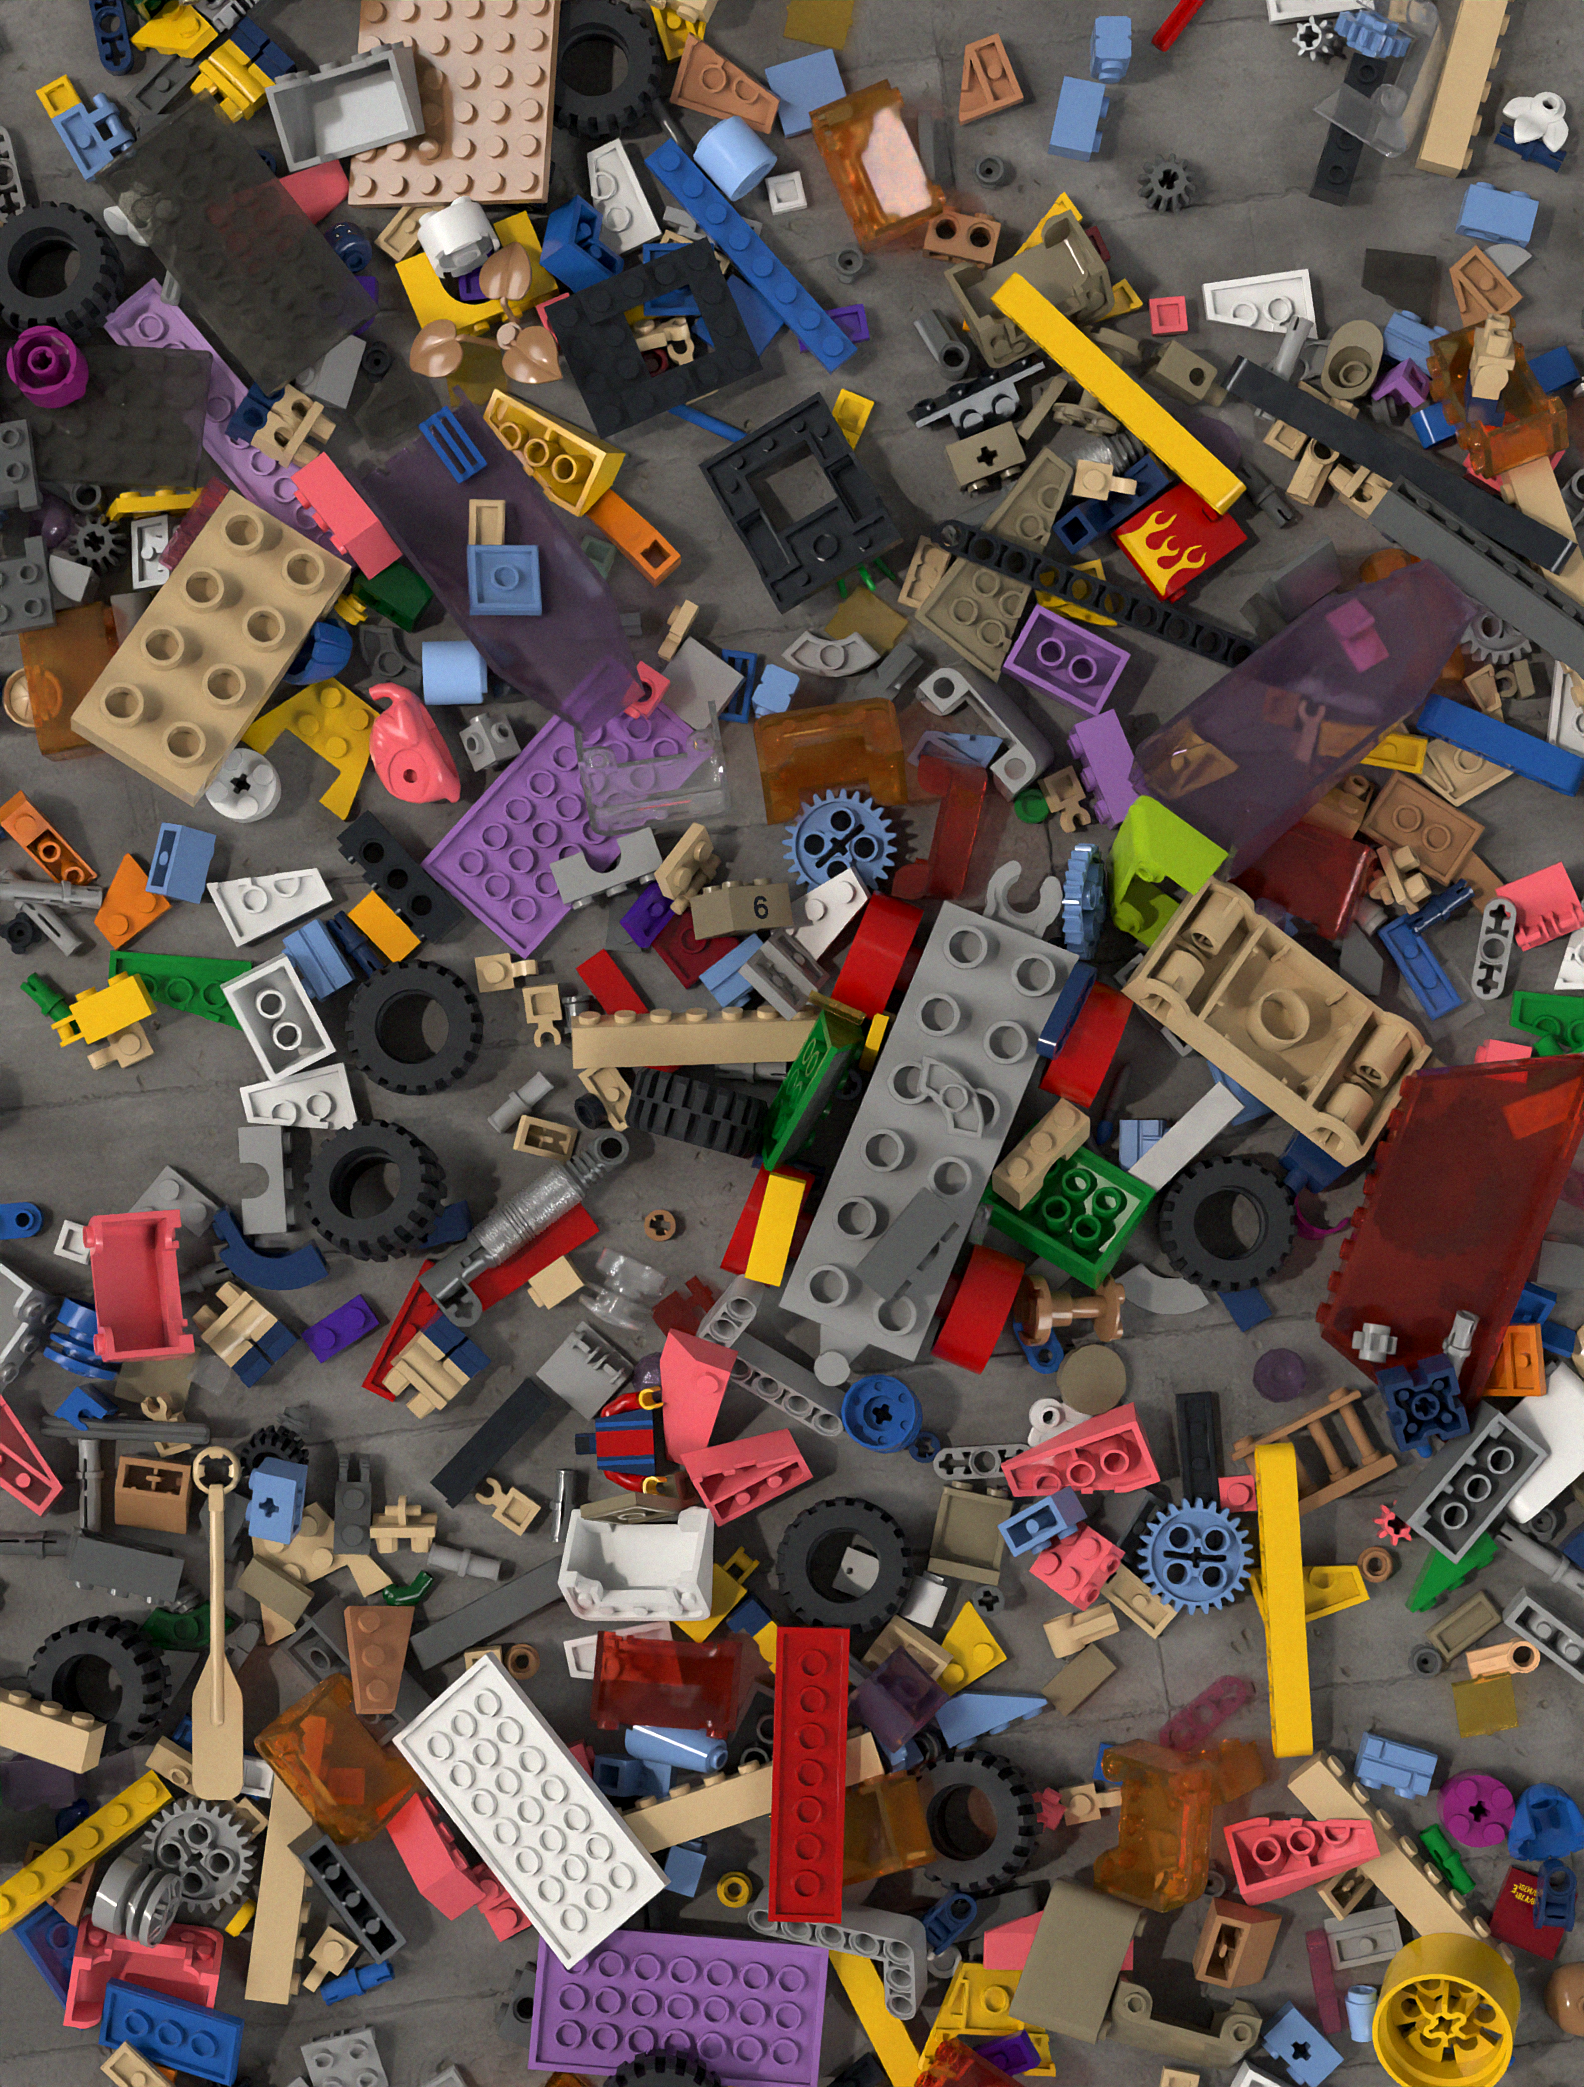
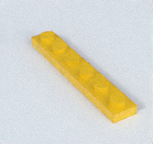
M153 1769L0 1886V1935L175 1800Z

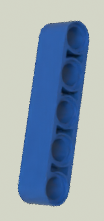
M1566 346L1559 347L1513 368V371L1508 370V382L1502 389L1505 413H1510L1556 392L1581 378ZM1463 391L1409 417L1424 450L1435 447L1481 426V424L1466 422Z
M1433 693L1429 695L1416 724L1417 729L1430 736L1570 797H1576L1584 778L1583 758L1441 695Z

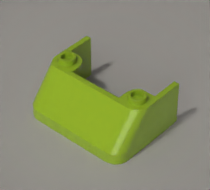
M1145 795L1139 796L1129 807L1106 859L1110 913L1114 925L1122 931L1129 932L1147 947L1151 948L1180 904L1150 882L1159 883L1168 876L1195 896L1227 859L1229 853L1155 799Z

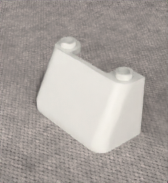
M1551 1360L1544 1365L1545 1395L1541 1397L1526 1396L1505 1415L1506 1418L1548 1453L1503 1508L1513 1520L1520 1523H1525L1538 1514L1584 1471V1382L1561 1360H1558L1556 1363Z
M693 1506L680 1512L678 1524L613 1525L584 1520V1518H581V1510L573 1509L558 1579V1585L573 1614L581 1619L590 1621H701L707 1619L710 1616L712 1606L714 1518L710 1509Z

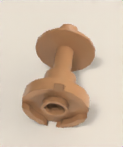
M1108 1273L1097 1290L1091 1288V1294L1088 1297H1071L1069 1292L1065 1290L1050 1291L1042 1275L1023 1274L1022 1279L1024 1282H1020L1014 1298L1015 1323H1022L1024 1331L1017 1332L1024 1345L1042 1346L1048 1341L1051 1327L1069 1326L1072 1319L1092 1318L1095 1332L1101 1341L1110 1342L1113 1339H1120L1122 1337L1123 1325L1120 1319V1305L1125 1301V1290L1122 1283H1115L1110 1273Z

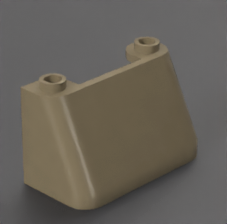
M1071 209L1052 216L1046 221L1041 231L1042 243L982 273L977 265L972 262L958 263L951 269L943 272L946 284L990 367L1001 368L1041 349L990 300L1013 272H1017L1078 329L1080 326L1089 325L1103 318L1112 310L1115 300L1108 269Z
M1068 1875L1058 1877L1045 1906L1008 2016L1092 2045H1096L1099 2039L1105 2041L1112 2020L1106 2018L1107 2007L1130 1942H1132L1135 1935L1141 1937L1146 1927L1148 1916L1143 1915L1145 1906Z
M1133 1970L1120 1971L1107 2007L1106 2018L1112 2020L1107 2035L1109 2039L1217 2070L1232 2068L1255 2044L1259 2035L1262 2018L1253 2002L1235 1997L1233 2005L1227 2010L1221 2012L1213 2010L1209 2027L1152 2012L1153 2001L1151 1995L1145 1987L1133 1982Z

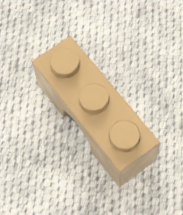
M1061 1098L993 1170L992 1190L1020 1211L1043 1187L1044 1177L1053 1163L1059 1157L1067 1161L1088 1139L1090 1134V1118L1067 1100Z

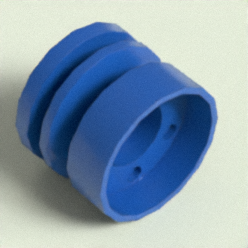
M65 1297L57 1320L71 1329L69 1334L51 1332L50 1338L63 1345V1348L47 1345L43 1355L72 1373L92 1379L101 1378L113 1381L117 1371L104 1364L101 1355L96 1356L94 1351V1334H98L95 1304L72 1297Z
M883 1374L866 1376L854 1383L845 1394L841 1408L843 1426L849 1436L864 1448L882 1454L899 1452L909 1446L919 1434L923 1421L922 1406L915 1392L898 1379ZM890 1407L888 1412L893 1415L891 1421L884 1420L880 1425L881 1419L877 1416V1412L879 1410L885 1411Z

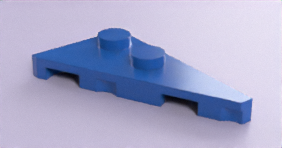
M44 1902L10 1929L59 2003L66 2010L78 1928L72 1926L52 1906Z

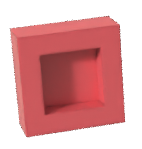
M1185 296L1149 299L1148 306L1152 337L1187 334L1188 324Z
M1252 1474L1218 1477L1221 1509L1227 1507L1230 1509L1229 1513L1257 1511L1255 1482Z

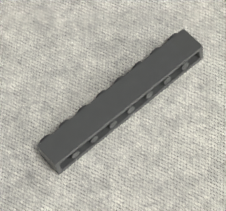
M1400 474L1367 520L1380 533L1388 535L1397 541L1409 554L1419 557L1430 565L1438 575L1452 581L1467 596L1481 602L1497 618L1507 621L1518 629L1526 639L1536 642L1547 650L1555 660L1565 663L1584 680V607Z

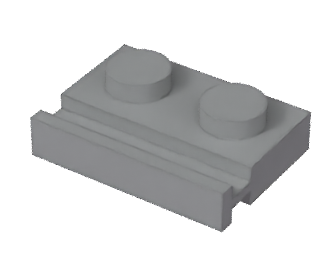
M1392 1902L1352 1910L1341 1921L1334 1914L1322 1917L1332 1966L1335 1971L1393 1959L1396 1953L1403 1948L1395 1907Z

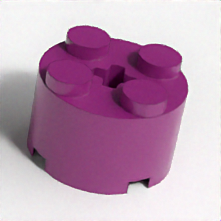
M36 326L27 329L18 337L19 340L13 348H10L7 354V370L12 381L31 402L39 407L59 408L80 399L84 395L89 374L88 364L83 353L65 333L51 326Z
M1465 1769L1450 1779L1448 1778L1440 1787L1437 1795L1436 1809L1439 1818L1446 1830L1461 1843L1477 1848L1488 1847L1501 1843L1509 1833L1513 1817L1515 1816L1514 1800L1509 1790L1491 1774L1478 1769ZM1477 1803H1480L1482 1805L1481 1811H1476L1475 1815L1469 1811L1470 1806H1476Z

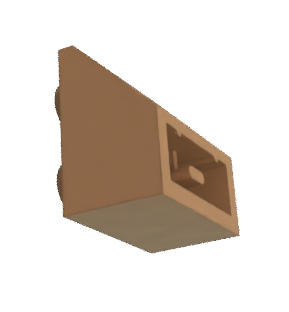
M1312 753L1310 762L1305 766L1287 802L1280 823L1340 853H1344L1361 825L1376 784L1359 774H1354L1336 765L1329 759Z
M130 1453L121 1455L115 1486L116 1525L187 1534L195 1484L192 1475L193 1462Z
M1213 1897L1192 1959L1196 1980L1229 1989L1260 1983L1282 1921V1915Z

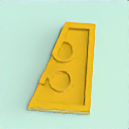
M1356 1564L1302 1566L1306 1623L1370 1599ZM1261 1567L1243 1568L1251 1574L1247 1581L1265 1627Z

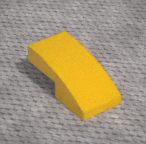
M842 388L832 414L854 451L875 402Z

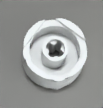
M469 196L459 197L451 203V206L439 212L430 211L419 219L421 227L417 237L436 275L440 278H445L443 272H451L453 277L468 274L477 267L483 266L488 259L486 254L492 248L495 252L499 250L500 242L481 205L477 202H472Z
M235 748L205 794L211 805L225 817L235 822L249 823L266 817L275 809L281 796V783L275 767L264 756L250 749ZM246 779V782L251 785L248 791L241 790L239 793L236 784L238 781Z

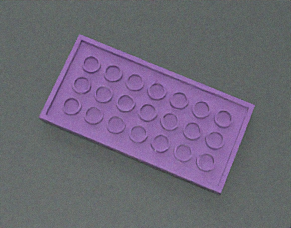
M610 655L601 662L420 864L428 874L525 960L529 958L573 908V905L567 907L564 905L549 864L583 852L592 870L605 873L621 854L617 839L644 829L714 751V748L662 701L659 702L648 720L642 716L635 720L619 708L622 703L618 701L617 694L631 674ZM644 685L636 686L632 692L633 699L638 702H645L652 695Z
M619 1927L575 1966L567 1970L540 1934L528 2069L614 2076L617 2067L624 2061H627L629 2064L634 2062L635 2055L646 2052L647 2057L655 2055L656 2049H666V2055L676 2056L678 2050L688 2053L687 2059L693 2062L696 2058H699L706 2063V2070L709 2073L712 2071L716 2072L723 2086L817 2087L829 1949L799 1942Z

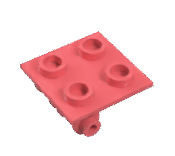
M1562 861L1495 889L1498 896L1509 898L1516 907L1514 937L1523 952L1584 927V910ZM1505 911L1507 917H1510L1511 913Z

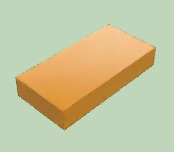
M373 890L347 914L392 962H402L422 943Z

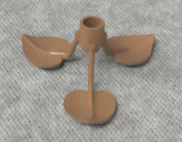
M512 242L492 254L483 264L479 275L482 293L491 300L501 299V307L510 320L509 323L502 325L498 329L497 339L491 340L465 334L457 336V328L452 321L447 319L435 320L427 324L413 342L410 352V368L413 372L437 379L453 374L463 359L464 352L460 342H471L491 346L497 350L504 349L506 353L502 360L503 368L506 374L517 382L544 384L563 378L559 364L558 347L553 334L541 326L522 328L519 326L520 320L515 317L508 305V299L511 301L522 300L528 293L532 282L531 262L527 251L520 243Z

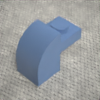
M626 1753L595 1755L593 1781L603 1794L618 1797L634 1795L647 1797L655 1795L656 1799H661L669 1796V1790L676 1787L678 1767L640 1760Z

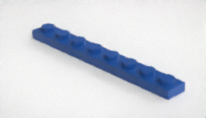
M672 138L667 140L644 160L647 168L830 375L857 353V347Z

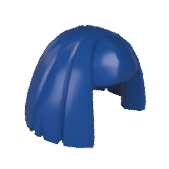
M330 618L324 622H315L310 631L311 637L282 680L291 684L306 685L325 681L340 673L350 659L353 645L352 637L347 627L341 621Z
M1538 1783L1521 1793L1514 1803L1515 1816L1507 1834L1508 1850L1511 1857L1514 1856V1859L1520 1861H1527L1528 1859L1529 1862L1534 1860L1546 1861L1549 1857L1551 1859H1559L1570 1855V1851L1575 1853L1584 1848V1815L1578 1805L1562 1788L1549 1783Z

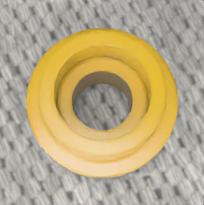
M352 593L348 596L344 594L339 595L337 598L338 603L334 606V609L342 618L355 626L360 620H366L368 615L364 610L367 606L359 597Z
M727 1872L718 1881L717 1895L720 1901L728 1907H741L752 1896L753 1887L751 1880L742 1872ZM731 1883H738L742 1890L739 1894L733 1895L728 1891V1886Z

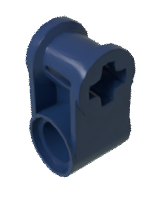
M467 1200L445 1206L442 1218L436 1217L433 1223L437 1228L432 1235L427 1236L428 1242L421 1245L419 1249L432 1247L444 1242L450 1243L467 1237V1233L475 1228Z
M1556 1858L1548 1859L1539 1867L1536 1897L1533 1904V1926L1535 1929H1541L1542 1926L1564 1928L1565 1932H1572L1577 1880L1574 1872L1562 1860ZM1556 1871L1565 1872V1879L1561 1884L1557 1886L1550 1885L1549 1880L1553 1873Z
M961 1889L949 1890L943 1898L918 1919L925 1927L926 1940L933 1947L932 1952L936 1956L943 1953L955 1941L958 1935L973 1922L977 1914L976 1896L973 1892H962ZM962 1898L969 1901L971 1904L970 1909L962 1914L953 1911L951 1904L956 1899Z

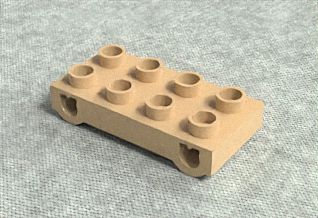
M230 489L71 716V730L194 808L198 800L212 785L237 743L311 637L310 631L314 623L317 621L323 622L337 602V598L350 580L352 566Z
M1213 876L1195 896L1188 892L1121 990L1122 993L1344 1167H1348L1366 1155L1432 1051L1425 1044L1420 1031L1412 1023L1396 1014L1384 1012L1257 911L1252 899L1243 890Z

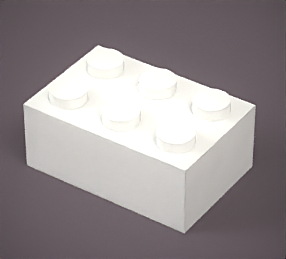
M284 953L220 985L272 1084L336 1051L288 957Z

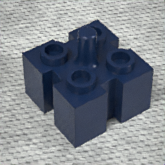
M1445 1353L1417 1360L1419 1369L1407 1372L1404 1365L1375 1372L1382 1399L1389 1410L1386 1411L1391 1435L1400 1452L1429 1445L1427 1436L1438 1433L1442 1440H1447L1471 1433L1465 1408L1457 1396L1461 1392L1455 1368Z

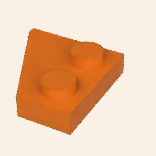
M130 853L123 857L94 920V924L115 950H120L173 907L165 896L145 891L149 876Z
M1506 1323L1501 1325L1495 1340L1496 1348L1490 1353L1486 1364L1488 1368L1482 1383L1476 1389V1395L1537 1397L1545 1395L1546 1382L1541 1324Z

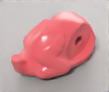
M393 682L380 683L370 687L369 693L374 701L384 697L390 698L393 701L389 708L375 718L369 735V752L375 771L385 788L396 798L409 803L422 804L445 798L451 803H456L460 799L461 792L457 767L441 732L424 702L410 689Z

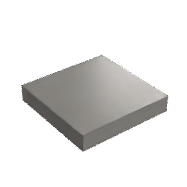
M689 636L661 674L671 682L670 688L661 701L677 716L705 736L747 678Z

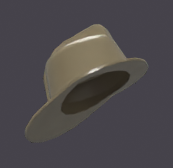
M1353 320L1344 324L1334 334L1321 374L1323 389L1330 397L1354 402L1355 399L1370 393L1376 385L1383 355L1384 339L1381 331L1373 323L1366 320Z

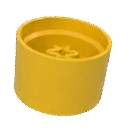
M1435 1933L1422 1936L1405 1945L1396 1953L1387 1968L1372 2024L1374 2048L1378 2059L1387 2073L1402 2087H1493L1508 2068L1520 2013V1990L1513 1971L1494 1949L1477 1939L1461 1934ZM1443 1995L1438 2001L1434 2000L1436 1997ZM1451 1995H1454L1457 1999L1451 1998ZM1413 1998L1417 2004H1411L1406 1999ZM1479 2004H1488L1492 2006L1493 2009H1483L1479 2006ZM1416 2021L1415 2026L1408 2031L1401 2027L1403 2024ZM1484 2027L1501 2034V2037L1496 2040L1484 2030ZM1451 2044H1453L1455 2054L1443 2052L1444 2047L1451 2048Z

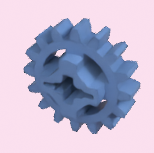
M1360 10L1356 14L1350 11H1341L1334 27L1338 35L1347 37L1346 44L1349 47L1355 48L1362 52V54L1373 58L1381 57L1385 59L1389 55L1397 58L1399 56L1404 57L1411 42V38L1407 37L1406 33L1397 31L1399 26L1397 22L1372 10L1370 12Z

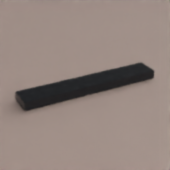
M1211 1391L1175 1394L1183 1498L1187 1499L1190 1507H1194L1196 1498L1200 1497L1203 1502V1508H1206L1210 1501L1213 1500L1216 1502V1513H1218L1221 1508ZM1219 1530L1210 1531L1205 1538V1544L1209 1549L1218 1548L1223 1541V1535ZM1194 1547L1193 1553H1187V1558L1192 1561L1193 1565H1196L1197 1559L1225 1561L1224 1555H1205L1199 1552L1197 1547ZM1209 1566L1204 1570L1202 1578L1205 1584L1212 1585L1219 1580L1220 1570L1218 1567ZM1225 1597L1221 1598L1222 1606H1228V1599ZM1209 1603V1607H1216L1213 1603Z

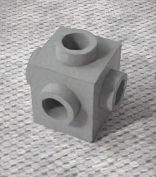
M488 712L478 715L470 720V727L459 733L475 772L499 766L521 753L506 714L491 717Z

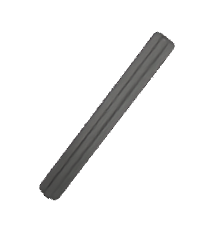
M57 1416L42 1417L39 1428L40 1434L46 1437L207 1444L211 1433L210 1427L201 1423L79 1418L81 1422L86 1423L89 1427V1430L81 1431L65 1418L59 1419Z

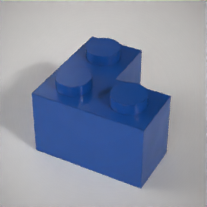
M578 194L549 215L539 262L550 274H553L570 287L574 293L621 273L624 259L599 240L603 215Z

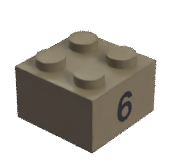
M773 878L752 880V883H743V880L724 882L722 885L703 888L702 895L690 898L695 940L759 934L793 925L788 883L773 884Z

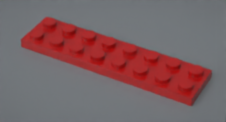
M777 1625L769 1922L841 1924L850 1627Z

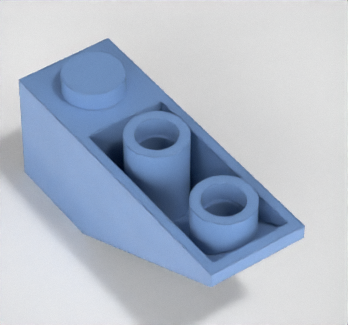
M962 1689L948 1698L945 1697L931 1703V1707L949 1748L957 1745L958 1749H963L977 1742L976 1736L989 1730L990 1734L993 1735L1009 1728V1721L1019 1716H1022L1023 1720L1037 1716L1043 1712L1041 1707L1048 1703L1043 1694Z

